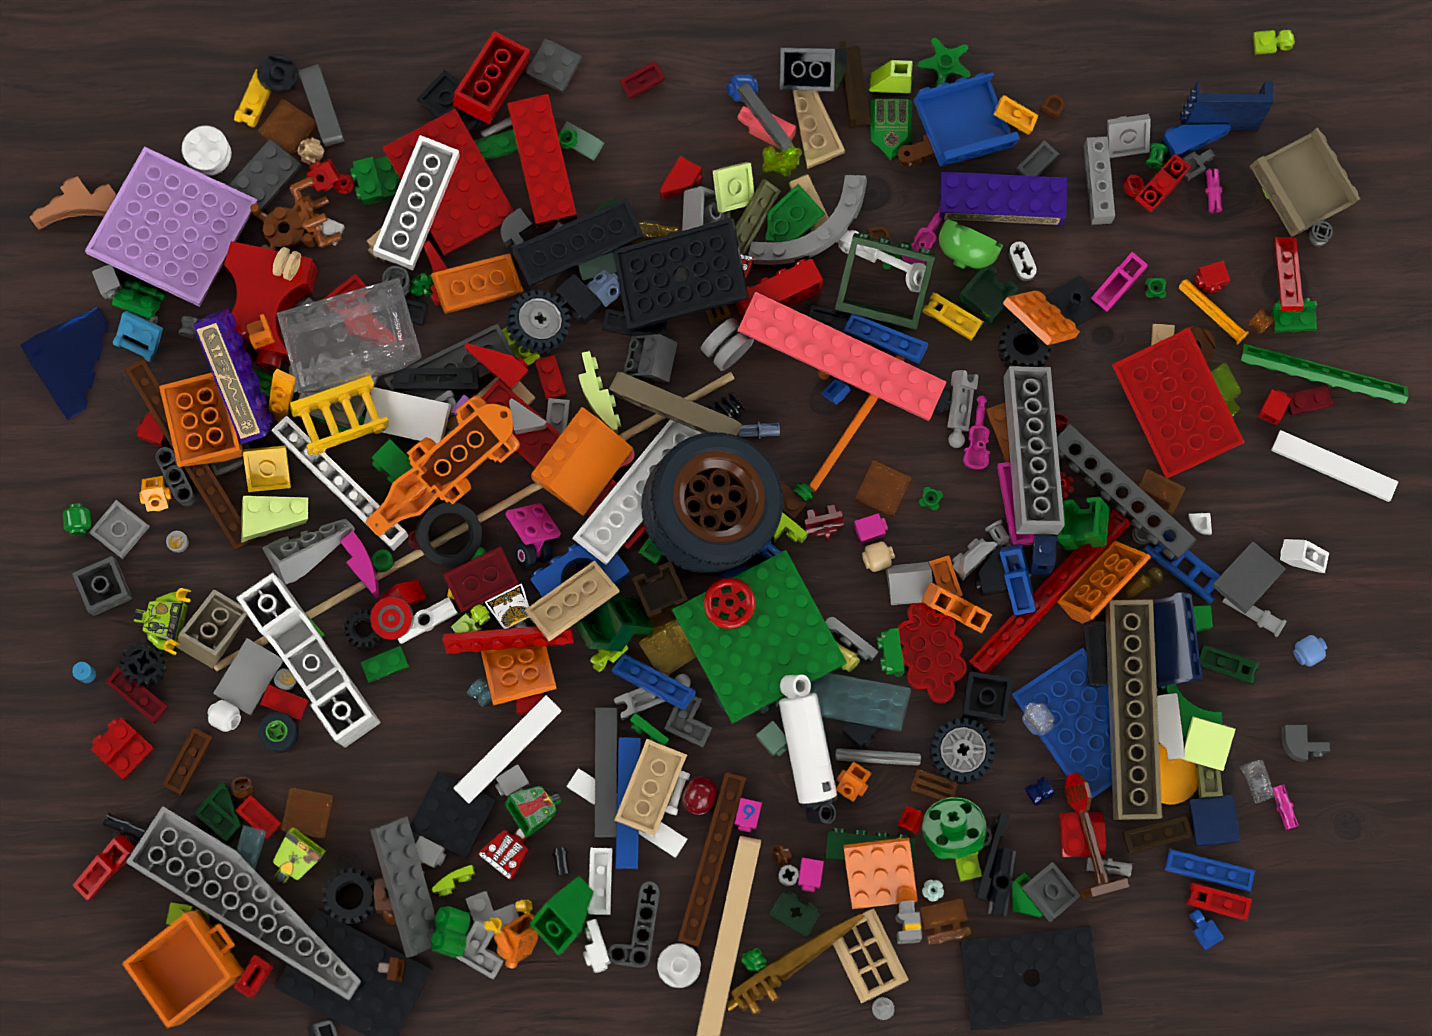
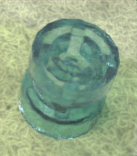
M479 678L467 691L470 697L478 700V704L482 708L492 700L490 689L483 678Z

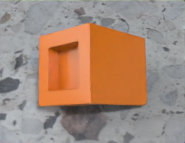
M264 314L260 315L261 320L247 325L250 335L249 339L254 349L275 342Z

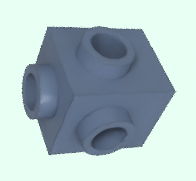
M605 270L598 273L586 285L605 307L612 301H615L621 294L618 276L615 273L610 274Z

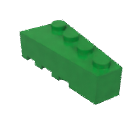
M390 439L370 458L371 464L380 473L383 471L388 476L387 480L391 484L413 468L408 456ZM438 497V498L434 501V503L439 502V501H444V500H441V499Z

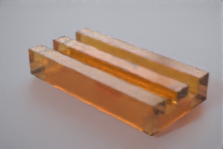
M917 769L910 790L942 800L948 797L916 787L917 783L950 794L949 798L954 797L958 783ZM919 776H923L944 783L946 785L952 786V790L919 779Z

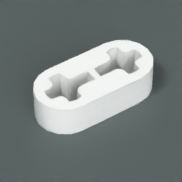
M1015 242L1009 250L1010 260L1019 279L1030 281L1036 274V265L1026 244ZM1016 248H1018L1019 251L1023 250L1021 255L1022 260L1020 259L1018 254L1014 255ZM1023 264H1025L1027 269H1031L1030 275L1022 273L1024 269Z

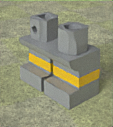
M902 901L899 904L900 914H897L895 917L896 921L902 924L903 931H899L897 934V944L919 943L922 939L920 913L915 912L914 901Z

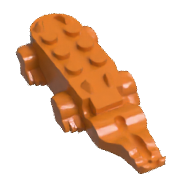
M473 396L471 399H468L455 411L458 414L456 418L459 423L455 429L438 443L431 438L425 437L407 452L410 456L408 459L411 461L410 464L413 468L392 483L383 504L366 519L370 529L376 535L381 536L401 520L421 515L438 497L451 504H454L471 490V484L466 478L471 472L488 458L490 460L493 459L495 462L498 460L501 463L519 448L520 443L513 434L511 410L505 406L487 404L480 396Z

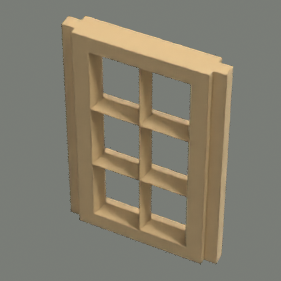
M874 908L863 913L865 917L857 924L859 925L867 921L874 935L873 938L863 942L855 925L852 929L859 942L858 945L848 949L843 936L833 944L861 1003L908 981L905 971ZM877 942L884 958L873 963L866 946ZM862 948L869 965L858 970L851 953ZM887 962L894 979L883 984L876 967ZM872 969L879 986L868 991L861 974Z

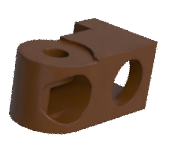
M927 134L922 136V142L900 147L897 157L898 163L902 167H911L936 158Z

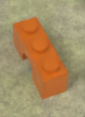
M930 582L920 600L980 633H983L992 616L991 613L932 582Z

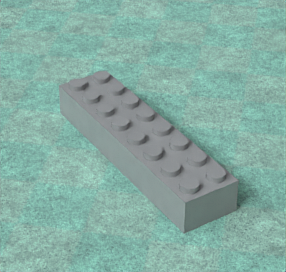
M1009 366L1003 379L1016 534L1058 535L1065 523L1051 367Z

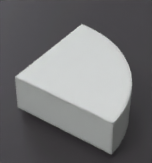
M1210 513L1188 514L1189 522L1197 532L1204 535L1212 534Z

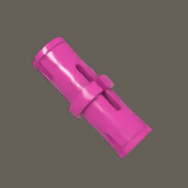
M1212 169L1205 171L1209 212L1214 213L1216 205L1217 213L1222 211L1220 195L1222 187L1219 184V170L1214 169L1212 177Z
M1285 785L1271 788L1277 804L1276 810L1280 812L1285 830L1299 826L1292 808L1294 807L1293 802L1291 803L1288 798Z

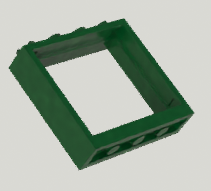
M866 232L854 233L835 309L917 330L936 253L926 249L927 247L913 248L911 247L912 244L907 242L896 244L886 237L880 236L879 239L870 237L871 234ZM857 245L927 261L914 316L844 299Z

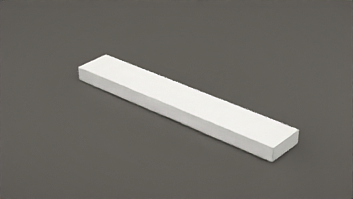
M1282 430L1279 431L1271 449L1273 452L1387 502L1391 501L1398 484L1396 480Z
M546 695L454 789L470 804L562 710Z
M578 768L568 783L567 788L595 805V779ZM662 822L655 837L639 831V835L675 858L687 841L685 837Z

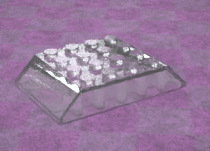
M400 278L277 313L293 375L296 377L295 382L298 393L322 392L369 375L372 378L404 369L422 358Z

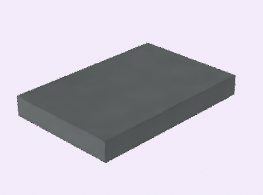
M1252 542L1215 581L1212 587L1246 614L1283 574L1286 568L1256 543Z

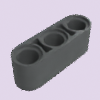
M168 447L160 448L156 452L155 458L174 498L182 506L188 507L193 505L197 496L184 468L177 466L175 453L172 449ZM170 454L172 456L171 460L163 463V457ZM173 474H181L177 481L171 480ZM184 491H189V497L182 500L180 498L181 494Z

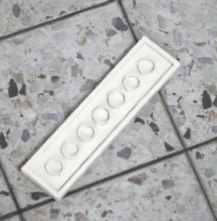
M669 420L574 535L573 540L607 565L644 519L641 512L642 493L651 471L674 446L689 437L701 434V432Z

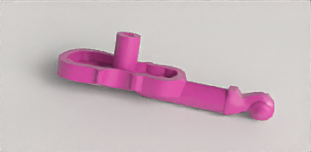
M939 212L933 217L927 228L918 230L911 247L920 249V247L932 248V244L937 239L934 231L942 218H939ZM900 255L904 262L911 265L914 263H925L923 260Z
M982 395L977 398L978 406L976 409L975 426L969 429V447L964 449L965 454L963 457L965 466L975 470L983 469L989 464L990 454L986 450V443L989 442L988 437L990 433L988 428L983 426L987 399Z

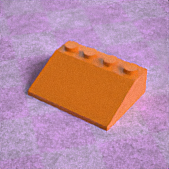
M212 373L159 386L178 467L222 462L243 456L242 444L239 441Z
M581 407L532 472L531 477L537 484L584 516L634 448L600 419Z
M1114 541L1057 602L1071 619L1080 623L1090 621L1151 557L1147 553Z

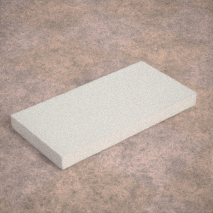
M375 387L374 390H371L370 395L379 418L387 416L389 420V427L382 433L418 441L428 437L436 443L444 438L451 404ZM368 411L366 412L364 424L372 422Z

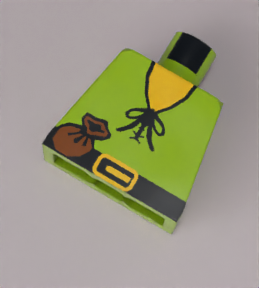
M292 827L286 834L273 860V863L279 867L274 877L281 883H285L290 876L298 880L320 860L326 851Z

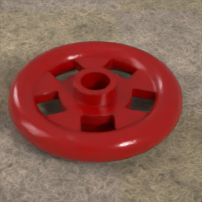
M735 578L720 579L707 590L704 597V610L709 620L718 627L725 629L738 628L752 617L755 610V597L751 588L743 581ZM731 587L732 592L722 594L721 588ZM740 591H742L746 597V599L743 601H740L739 597L736 595ZM713 597L720 598L719 607L712 606ZM726 600H733V605L727 606L725 604ZM739 607H742L745 612L738 617L734 613L738 611ZM721 611L730 614L728 620L719 617Z

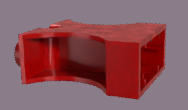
M230 241L224 265L235 280L237 287V298L232 314L236 320L235 327L237 332L243 337L245 352L247 353L248 347L251 345L247 325L261 320L260 315L264 314L275 342L254 349L257 353L255 364L270 370H280L281 362L294 365L295 361L283 343L282 328L285 317L293 305L313 293L318 269L313 259L301 256L299 269L293 279L289 281L284 279L283 274L281 276L273 274V263L279 251Z

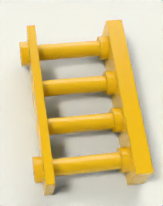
M371 375L290 403L293 417L299 416L302 418L311 443L306 444L308 455L321 454L327 448L373 432L375 434L381 433L389 427L388 417L379 418L370 392L374 390V382ZM357 395L362 396L372 421L361 426L350 402L351 397ZM342 403L352 429L339 432L330 410L331 404ZM316 409L322 410L332 436L319 440L309 415L311 411Z

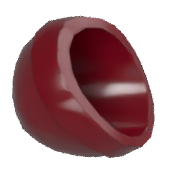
M695 777L689 780L682 792L684 808L695 815H702L710 811L715 805L718 796L715 784L705 777Z

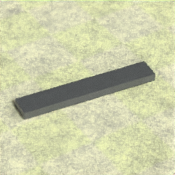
M595 708V838H616L617 822L614 820L617 815V708Z

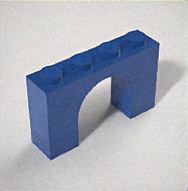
M576 543L567 549V554L562 557L559 555L549 562L551 565L547 568L536 570L530 580L541 597H544L562 584L565 571L577 562L585 561L592 563L596 561L615 585L630 576V571L617 553L605 565L584 547Z

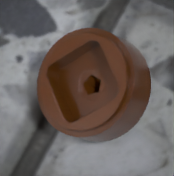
M243 776L236 778L232 782L231 789L234 796L245 798L252 794L254 786L249 777Z

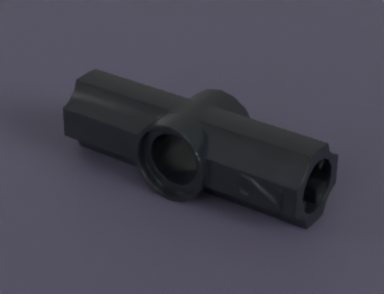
M997 848L987 914L1006 917L1016 851ZM998 877H1004L1007 880L1005 888L997 886L996 879Z

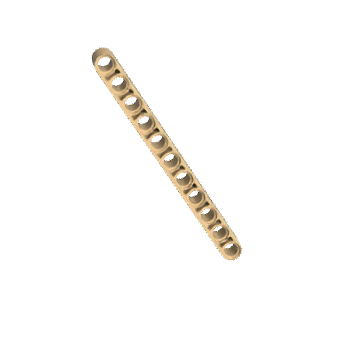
M741 835L739 838L697 1036H720L761 840Z

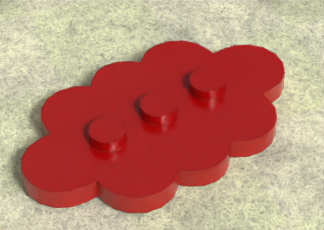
M923 602L911 603L907 611L908 620L898 626L900 644L903 647L901 649L903 663L908 668L906 674L907 682L914 689H926L929 698L933 702L945 704L954 696V682L961 680L967 671V664L960 656L963 643L954 634L956 622L949 615L936 613L934 608Z

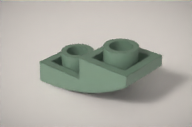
M566 122L562 130L571 129L578 134L577 144L570 148L594 161L604 142L577 126Z

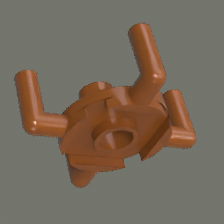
M310 176L291 185L290 191L295 199V205H300L301 207L298 213L303 222V228L308 233L312 232L311 236L315 238L318 246L324 248L343 238L340 232L326 238L322 236L323 222L327 221L325 213L319 215L315 214L313 210L329 204L330 201L327 195L312 201L309 195L305 197L301 194L300 190L315 184Z
M257 204L250 206L253 215L264 222L263 233L270 244L269 246L262 245L261 248L276 251L282 247L294 248L300 243L310 248L315 246L313 237L310 233L305 234L306 230L302 226L303 222L298 213L301 210L300 205H294L292 209L277 207L269 215L262 212ZM288 224L290 230L287 233H280L279 228L281 225Z

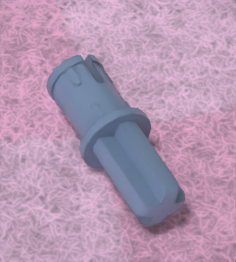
M757 422V425H742L738 436H758V439L765 436H780L779 422L767 424Z

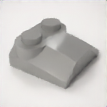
M983 538L980 540L974 539L967 546L969 550L964 555L959 553L952 560L954 563L952 567L957 572V576L962 581L967 578L993 553L997 544L995 542H986Z

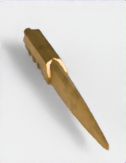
M860 914L850 918L789 951L731 992L734 998L726 1003V1007L731 1011L739 1005L743 1012L749 1007L753 1015H757L761 1012L756 1003L758 999L762 1000L763 996L767 994L772 1003L777 1001L779 996L774 988L781 986L780 980L788 979L793 973L824 952L857 925L865 915Z

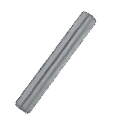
M836 749L835 759L837 761L919 766L921 754Z

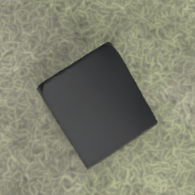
M333 1019L313 1024L307 1028L309 1036H338Z

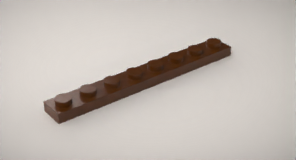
M725 772L678 941L697 947L700 945L746 777Z

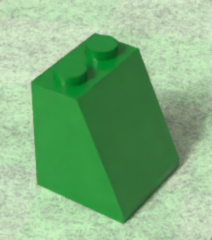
M580 876L552 897L529 923L558 956L564 952L581 932L594 893Z

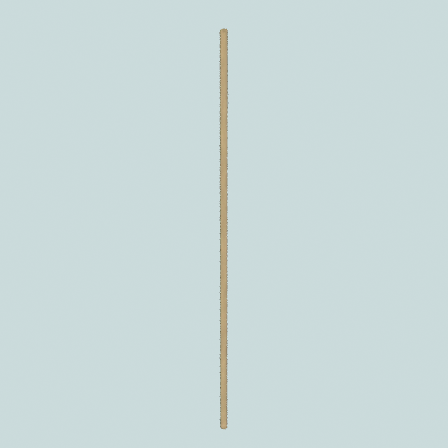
M729 372L688 395L685 399L695 402L735 378ZM655 414L621 433L619 436L626 441L665 419V417ZM535 482L476 516L481 523L543 487ZM467 522L430 542L432 547L435 549L469 530ZM415 550L395 561L390 570L376 572L378 581L420 558L424 553L421 550ZM360 581L305 613L312 619L367 587ZM263 636L254 642L264 646L269 643V640ZM239 650L217 662L214 666L216 672L231 665Z

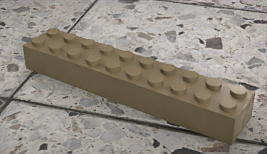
M1110 600L1105 605L1113 820L1161 819L1153 600Z

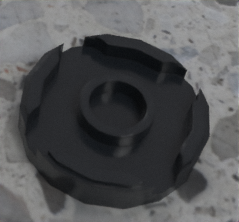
M269 55V57L261 60L257 69V78L266 90L277 94L287 93L295 87L298 80L297 67L295 68L292 64L293 62L283 55Z

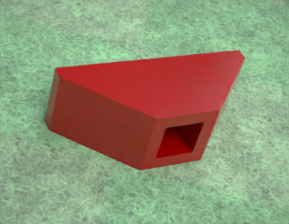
M1174 154L1137 195L1135 200L1151 213L1176 188L1191 166L1177 154Z

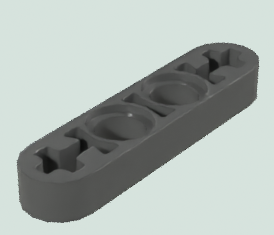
M746 82L737 88L740 98L779 149L785 151L791 147L792 142L752 88Z

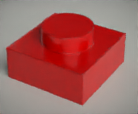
M906 806L898 826L917 834L923 823L925 813Z

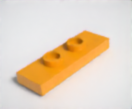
M276 369L273 373L268 409L269 412L273 413L275 420L280 422L286 415L290 417V403L293 399L296 377Z

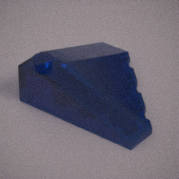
M98 307L43 331L20 344L67 420L86 409L88 401L85 400L88 388H92L96 374L93 372L95 361L100 359L103 344H100L103 332L107 333L109 327Z

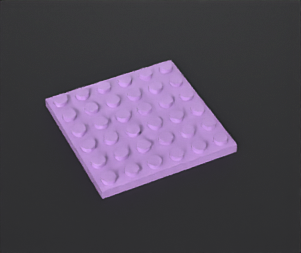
M144 147L85 252L200 307L226 260L230 241H237L252 214L250 206L257 204V199Z

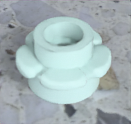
M938 880L926 881L925 887L922 889L924 897H927L930 901H937L944 894L943 885Z

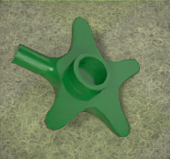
M933 38L931 42L935 49V56L918 63V67L921 69H931L937 72L938 80L936 87L945 83L949 75H959L963 78H969L971 75L959 62V57L968 50L967 45L948 49L938 39Z

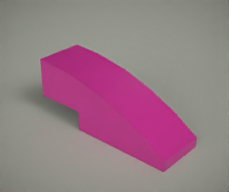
M1131 252L1091 299L1108 312L1148 268V264Z
M352 531L340 541L352 557L346 563L377 599L380 596L376 570L366 548L354 531Z

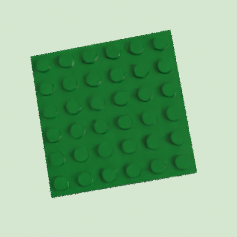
M786 550L733 577L746 583L751 588L755 597L754 613L744 625L734 629H725L712 623L704 610L706 592L672 609L732 724L785 697L780 689L783 677L787 675H805L811 683L847 664ZM730 586L721 588L722 594L732 592ZM742 591L736 594L740 601L746 599ZM713 597L712 606L719 607L720 598ZM731 599L725 602L727 606H732L734 603ZM739 607L738 611L734 614L740 617L745 610ZM721 611L719 617L728 620L730 614Z

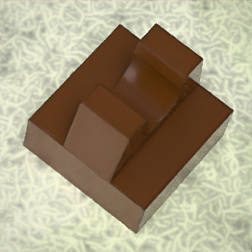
M390 957L389 964L379 963L378 972L387 973V980L402 982L405 960Z

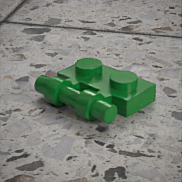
M127 280L124 285L127 289L121 288L113 297L112 305L151 319L159 310L160 301H165L166 294L160 292L158 288H149L143 286L141 282Z

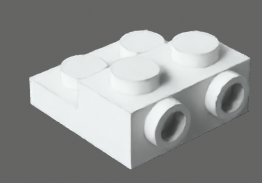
M594 919L588 921V927L584 928L588 941H593L594 943L585 946L587 951L583 952L587 965H592L594 972L597 973L608 969L607 965L611 964V961L609 960L598 923Z

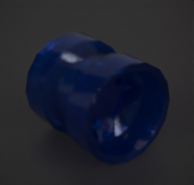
M1044 776L1038 779L1036 784H1030L1025 788L1027 795L1035 806L1041 804L1043 799L1055 795L1053 788Z

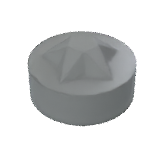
M888 998L877 999L872 1005L873 1015L880 1020L889 1019L894 1013L892 1001Z

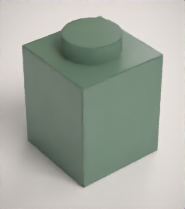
M773 721L756 735V738L772 757L776 754L781 756L788 750L786 736Z

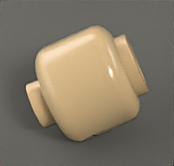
M883 541L867 545L864 550L865 552L862 553L866 569L870 568L873 572L890 568L892 564L891 559L895 558L892 547H887Z

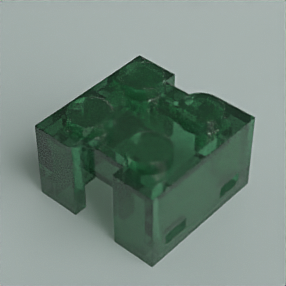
M992 265L982 267L961 291L958 299L968 308L973 306L981 312L980 318L990 326L1006 309V306L1003 304L1005 299L1017 295L1020 289L1010 280L1006 282L1005 286L997 281L995 277L998 270Z

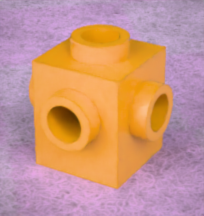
M158 476L142 479L139 496L141 504H145L147 512L161 511L168 508L169 499H172V493L170 488L166 487L164 477Z

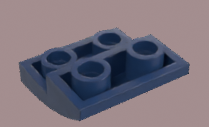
M1233 795L1189 800L1193 822L1192 830L1196 846L1240 841Z

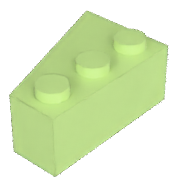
M243 496L241 543L256 537L266 536L273 532L306 524L308 520V498Z

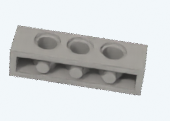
M1108 137L1087 138L1084 144L1091 225L1112 224L1115 218Z

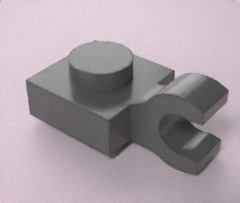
M1211 149L1199 156L1194 151L1183 158L1191 166L1184 176L1187 181L1206 170L1204 164L1212 161L1215 156Z

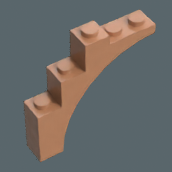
M78 176L66 180L63 186L60 187L64 193L62 196L53 198L50 204L35 210L30 219L40 230L55 221L68 217L83 215L104 217L116 194L110 185L107 184L106 186L98 187L94 194L91 195Z

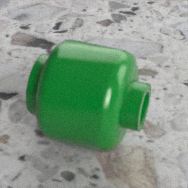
M80 503L70 504V508L63 511L64 530L73 536L85 535L86 531L91 529L90 510L83 507V504Z

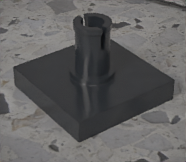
M1080 275L1045 296L1046 300L1051 305L1058 307L1061 314L1066 319L1073 321L1076 327L1103 310L1091 299L1093 293Z

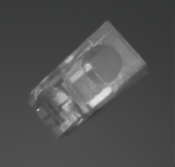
M1255 760L1239 766L1256 803L1274 797L1263 760Z

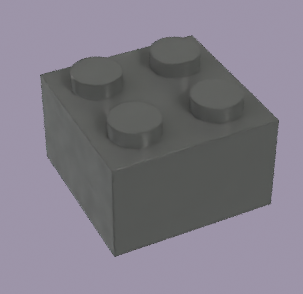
M112 556L72 573L88 613L93 616L133 599L119 563Z

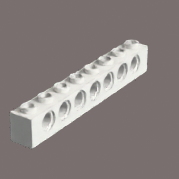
M286 415L271 431L367 525L366 519L380 506L325 452L318 455H308L306 444L311 443L310 438ZM397 523L379 537L394 551L408 538V534Z

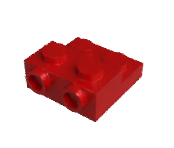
M120 718L119 720L114 719L107 726L109 730L104 736L100 734L92 741L94 746L91 750L125 780L155 748L126 720Z

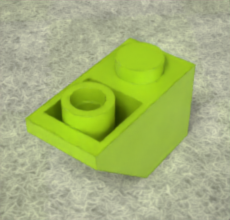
M891 60L871 73L870 92L911 93L912 61Z

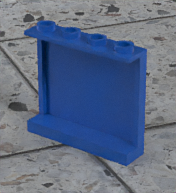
M980 73L973 78H961L951 84L945 82L932 89L930 87L923 88L913 100L940 167L1013 148L1020 140L1017 132L1011 133L1007 122L993 115L998 104V99L990 82L994 76L993 73L986 75L985 73Z

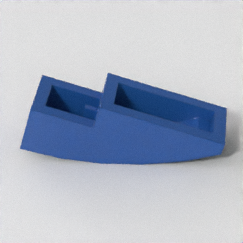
M1018 544L1001 548L1000 556L1005 571L1004 577L1014 615L1035 612V601L1023 545Z

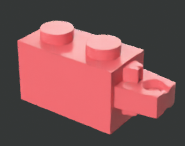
M743 106L738 115V120L749 127V133L779 148L749 108ZM772 114L792 141L795 136L796 126Z

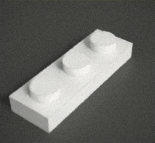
M590 848L589 887L594 893L588 908V914L610 915L612 848Z

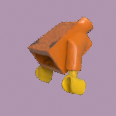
M529 900L516 902V911L524 912V915L505 925L502 931L500 930L502 927L501 919L490 917L491 921L484 922L486 930L494 931V938L498 944L497 953L505 959L504 964L508 968H516L519 961L529 956L539 937V934L529 925L534 918L533 914L530 913L532 902Z

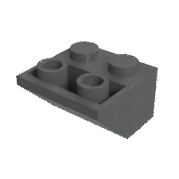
M660 334L632 336L624 374L641 381L669 383L678 342Z

